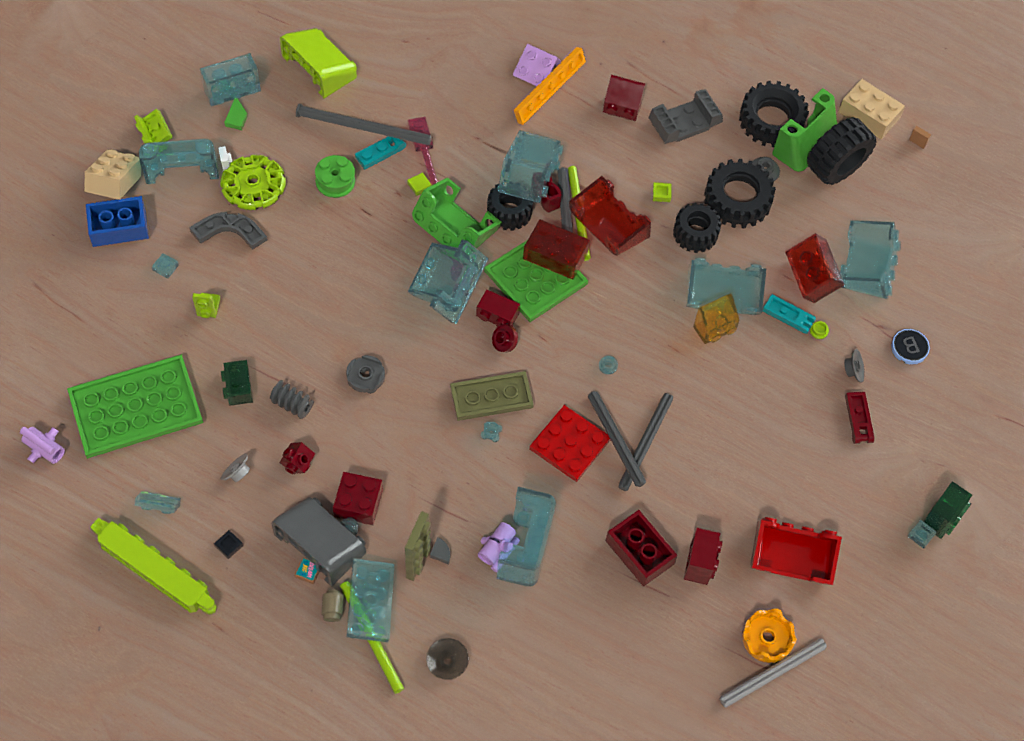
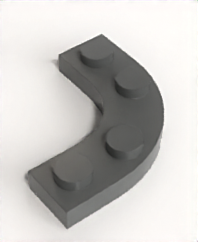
M227 212L216 213L189 227L190 232L200 244L218 233L229 231L237 233L242 237L252 250L267 241V236L257 224L247 216L239 213L238 215L227 214Z

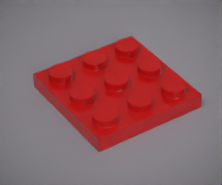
M564 405L533 441L529 450L577 482L611 440L607 433Z

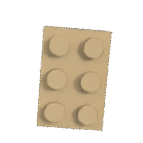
M861 79L842 100L838 112L847 118L854 117L860 119L876 137L882 139L900 119L905 105Z
M106 150L85 171V192L120 200L141 177V157L129 153H119L116 150Z

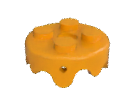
M776 608L756 611L747 620L742 632L743 644L748 653L755 659L766 663L781 661L791 652L796 643L793 623L785 619L782 611ZM770 633L773 636V641H765L763 634Z

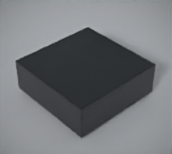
M230 530L214 543V546L227 559L244 546Z

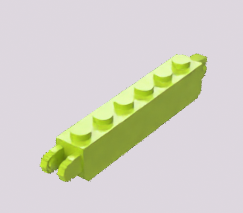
M98 518L91 525L90 528L98 536V542L102 550L188 612L192 613L200 609L206 612V614L212 615L216 613L215 601L209 596L208 586L199 579L196 581L191 578L192 575L186 569L182 568L180 570L175 566L176 563L169 557L163 558L159 555L160 552L152 545L150 547L146 546L141 537L136 534L132 536L123 524L119 523L117 525L113 521L108 523Z

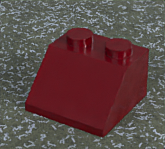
M611 75L603 113L636 121L642 104L645 83Z

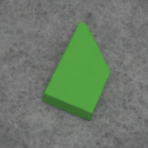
M234 98L224 124L225 127L242 130L247 119V112L238 98Z

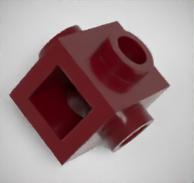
M302 442L290 443L288 448L284 450L283 457L279 463L290 474L305 473L310 468V463L315 453Z

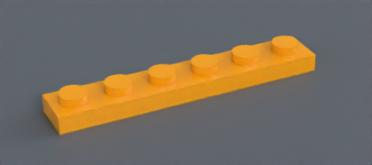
M576 47L514 109L519 124L524 125L586 62L582 48Z

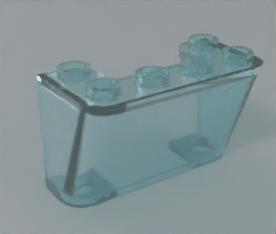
M851 221L848 231L850 249L846 266L841 265L838 279L840 287L888 299L889 296H892L893 287L891 281L895 280L894 266L898 265L897 251L901 249V241L898 240L899 230L896 229L895 222Z
M695 258L689 264L686 306L703 310L760 315L763 309L766 268H762L761 265L752 264L745 270H740L738 266L723 268L720 264H711L709 266V263L704 258Z

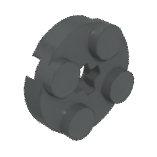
M364 355L357 360L356 358L353 359L347 366L348 385L358 392L374 393L385 380L384 367L376 357ZM366 371H369L370 376L363 377V375L361 374L365 373Z

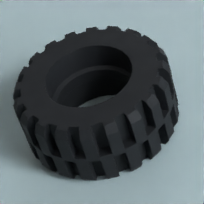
M854 117L846 118V120H842L837 125L832 126L829 131L827 130L817 140V143L813 145L807 157L808 167L824 184H837L841 180H845L849 175H852L869 158V155L872 154L873 149L876 147V136L860 119Z

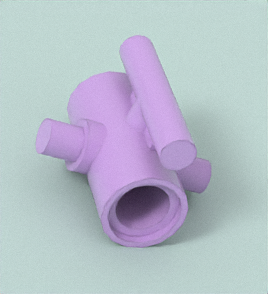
M23 427L20 430V434L23 435L21 441L32 449V453L27 459L34 464L38 458L44 457L52 464L57 463L65 453V449L54 442L56 440L55 436L59 431L52 427L48 433L43 434L35 427H30L29 429Z
M501 522L491 536L482 537L481 543L484 546L479 551L478 557L484 563L490 565L494 572H498L520 542L519 538L515 536L516 531L507 523Z

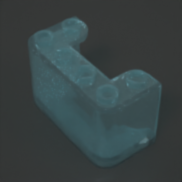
M519 130L503 161L498 192L540 203L542 197L547 195L548 186H546V182H549L551 173L554 174L555 170H559L561 163L559 157L564 149L561 141Z
M518 487L513 519L517 525L528 528L524 547L513 544L509 552H500L496 579L530 587L534 586L539 580L553 525L556 501L550 494Z

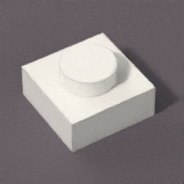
M225 146L218 147L223 171L232 162L231 153L226 152Z

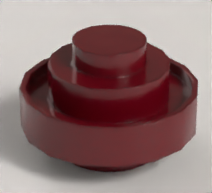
M499 325L492 335L494 348L497 351L507 353L516 347L518 342L516 329L510 325Z

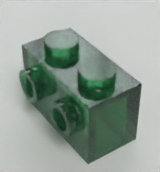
M247 360L223 363L224 370L221 371L222 382H226V387L223 388L224 399H228L229 406L253 403Z

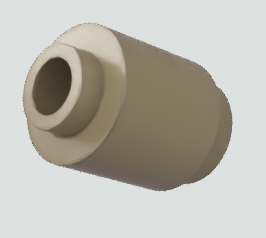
M327 590V593L323 594L321 614L324 621H340V616L343 613V595L338 590Z

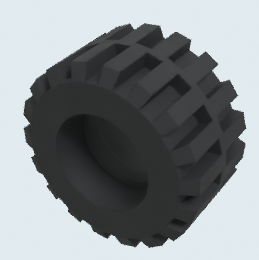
M504 181L501 185L496 184L495 188H492L488 194L487 211L502 222L499 228L503 227V230L507 231V229L513 231L515 228L521 229L522 225L528 224L533 208L531 191L527 190L525 185L521 186L519 182L513 183V181H509V183H506ZM506 203H512L517 205L518 207L506 208L502 205Z
M692 203V206L688 204L685 206V209L681 208L676 216L673 229L676 243H680V247L682 249L684 247L687 248L686 251L689 252L693 250L694 253H698V251L705 252L706 249L710 250L716 244L721 229L720 216L716 215L717 211L715 209L711 210L710 206L706 207L702 203L700 205ZM698 225L702 227L704 230L697 231L692 229L690 226Z

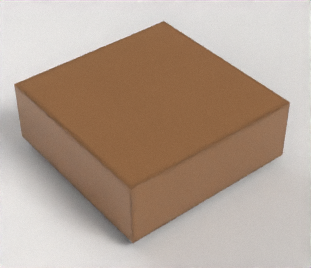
M916 126L909 140L924 149L931 134Z

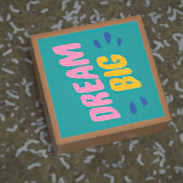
M303 557L294 575L295 578L314 584L319 572L310 560Z

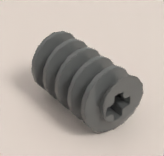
M280 380L271 392V402L278 404L281 408L284 407L286 411H291L293 415H297L300 419L305 418L310 412L314 400L309 402L310 396L308 394L302 398L303 391H299L296 394V387L289 390V383L282 387L284 381Z

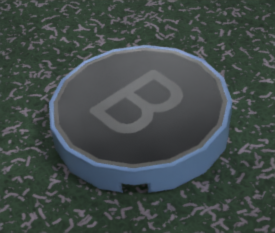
M904 329L894 336L891 349L898 360L911 365L923 362L929 354L930 346L927 338L919 331Z

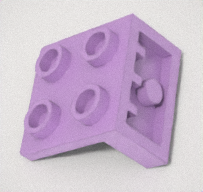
M527 44L513 75L534 86H538L552 72L554 66L557 67L561 63V60Z

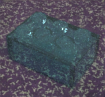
M251 53L200 68L204 91L211 106L220 105L234 100V98H240L261 91L258 69Z

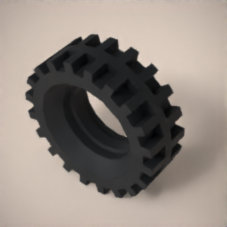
M767 81L766 85L760 82L756 88L752 86L749 93L746 92L739 116V121H742L741 129L746 128L745 135L747 137L752 135V141L755 143L759 140L762 141L761 145L763 146L769 143L771 147H775L779 131L784 125L775 126L767 124L757 114L759 109L769 106L781 109L787 114L789 120H794L804 128L809 111H807L808 103H804V95H798L799 90L797 88L792 90L790 89V84L787 83L786 86H783L781 81H777L776 84ZM794 127L787 128L790 133L797 132V129Z
M731 159L728 160L727 165H724L722 162L719 164L718 169L714 168L712 170L704 193V203L708 204L711 210L715 209L717 211L716 215H719L720 219H722L721 224L726 225L728 222L732 224V228H736V224L746 228L747 224L750 223L753 227L756 226L757 220L762 222L765 215L768 216L775 197L776 188L773 187V178L768 179L769 172L761 171V165L758 164L755 167L752 165L753 161L749 160L747 164L743 163L742 159H738L737 163H733ZM743 181L755 189L756 197L749 202H737L725 194L724 186L728 182Z

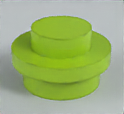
M817 321L810 328V333L816 339H824L829 333V328L825 322Z

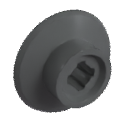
M760 157L753 160V166L757 167L759 164L762 166V172H769L768 179L773 178L776 181L779 178L780 168L773 159Z
M855 349L852 352V357L845 359V371L848 377L855 376L856 380L862 383L864 381V363L859 350Z

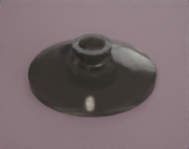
M440 639L428 650L427 666L431 673L440 679H455L462 675L468 666L469 656L467 649L461 642L455 639ZM448 658L452 662L450 664H445L444 660Z

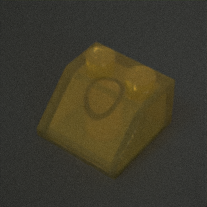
M730 293L698 308L693 328L704 344L716 342L726 334L731 335L737 330L740 320L732 294Z

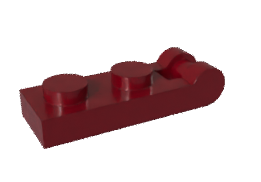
M846 393L845 400L852 430L853 444H860L863 441L874 443V432L866 393ZM860 430H865L866 434H860Z

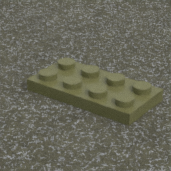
M526 371L450 383L457 421L531 409L534 406Z
M423 511L420 512L405 546L406 578L414 581L416 575L420 576L424 566L422 561L424 557L427 558L431 551V530H429L431 522H429V514Z

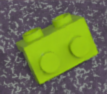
M158 109L153 110L144 118L138 115L134 116L137 122L135 125L143 136L141 138L147 146L150 145L157 149L172 138L168 126Z

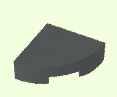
M437 537L430 553V558L449 564V547L442 539Z

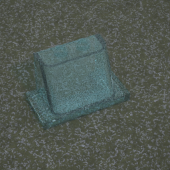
M461 240L458 248L431 243L408 292L417 298L430 302L429 306L451 323L457 324L488 258L467 240Z

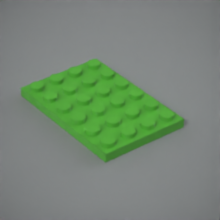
M182 355L67 388L87 459L203 423Z

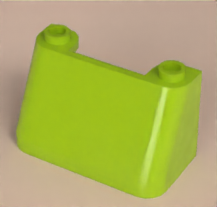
M312 28L286 33L280 37L282 57L286 61H293L295 59L312 76L313 83L320 86L319 94L324 99L357 78L356 64L350 61L325 37L322 30Z

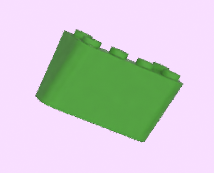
M824 88L812 98L816 105L813 114L808 118V126L806 128L790 119L779 131L772 155L795 171L800 172L808 167L807 157L813 145L817 143V140L827 130L829 131L832 126L837 125L835 98ZM794 127L797 129V132L790 133L787 128Z
M447 177L423 190L412 211V217L419 226L455 256L464 259L492 236L502 222L489 211L485 213L480 223L454 203L461 188ZM447 185L452 187V189H453V194H452V195H450V194L447 193V191H446V186H447ZM487 219L492 220L493 224L487 226Z

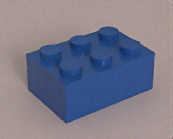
M142 196L86 204L88 234L93 247L149 239L146 210Z

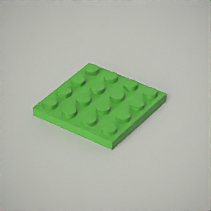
M543 231L484 267V272L507 298L520 304V312L529 322H532L588 285L587 278Z

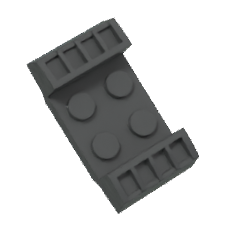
M703 89L695 92L693 101L667 110L664 104L654 107L648 119L664 141V144L673 141L679 142L708 131L711 127L723 122V114L707 90Z

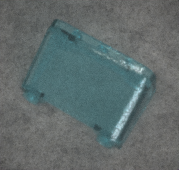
M195 139L146 143L139 149V159L146 184H155L156 177L160 174L161 176L164 175V168L199 165L201 173L205 171L209 174L210 179H219L218 153L211 140Z

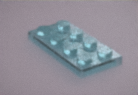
M361 559L353 560L346 637L380 642L389 641L394 564Z

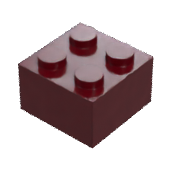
M343 472L333 505L334 517L374 525L383 492L382 480Z
M696 527L690 544L683 580L708 585L709 580L714 579L719 565L718 555L723 541L719 540L721 533Z

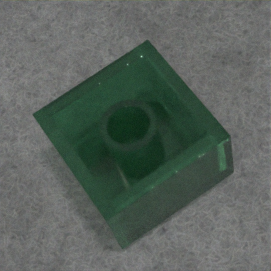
M952 481L921 526L940 539L945 534L950 535L972 503L969 500L972 494Z

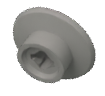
M243 454L231 463L222 474L221 480H227L230 477L235 482L241 480L250 469L245 464L248 455Z

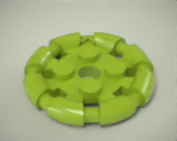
M250 155V157L245 158L243 156L239 157L229 164V167L222 173L220 186L223 188V196L232 205L236 204L241 209L256 210L259 207L266 208L278 200V196L284 192L286 178L283 177L284 171L276 161H271L268 157L262 155ZM250 179L258 180L256 183L248 182ZM261 197V200L254 201L253 198Z

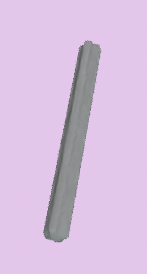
M823 639L814 641L722 695L720 702L724 707L732 705L825 650L827 647Z

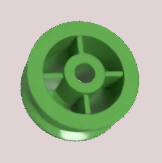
M338 155L327 156L316 165V187L323 195L339 198L353 190L355 186V168L346 157Z

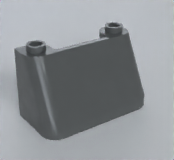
M310 497L306 498L276 517L271 523L274 535L280 541L284 539L287 544L291 543L316 566L319 573L322 572L327 576L324 580L330 586H333L366 554L365 541L360 536L353 535L322 507L321 502L315 497L313 499Z

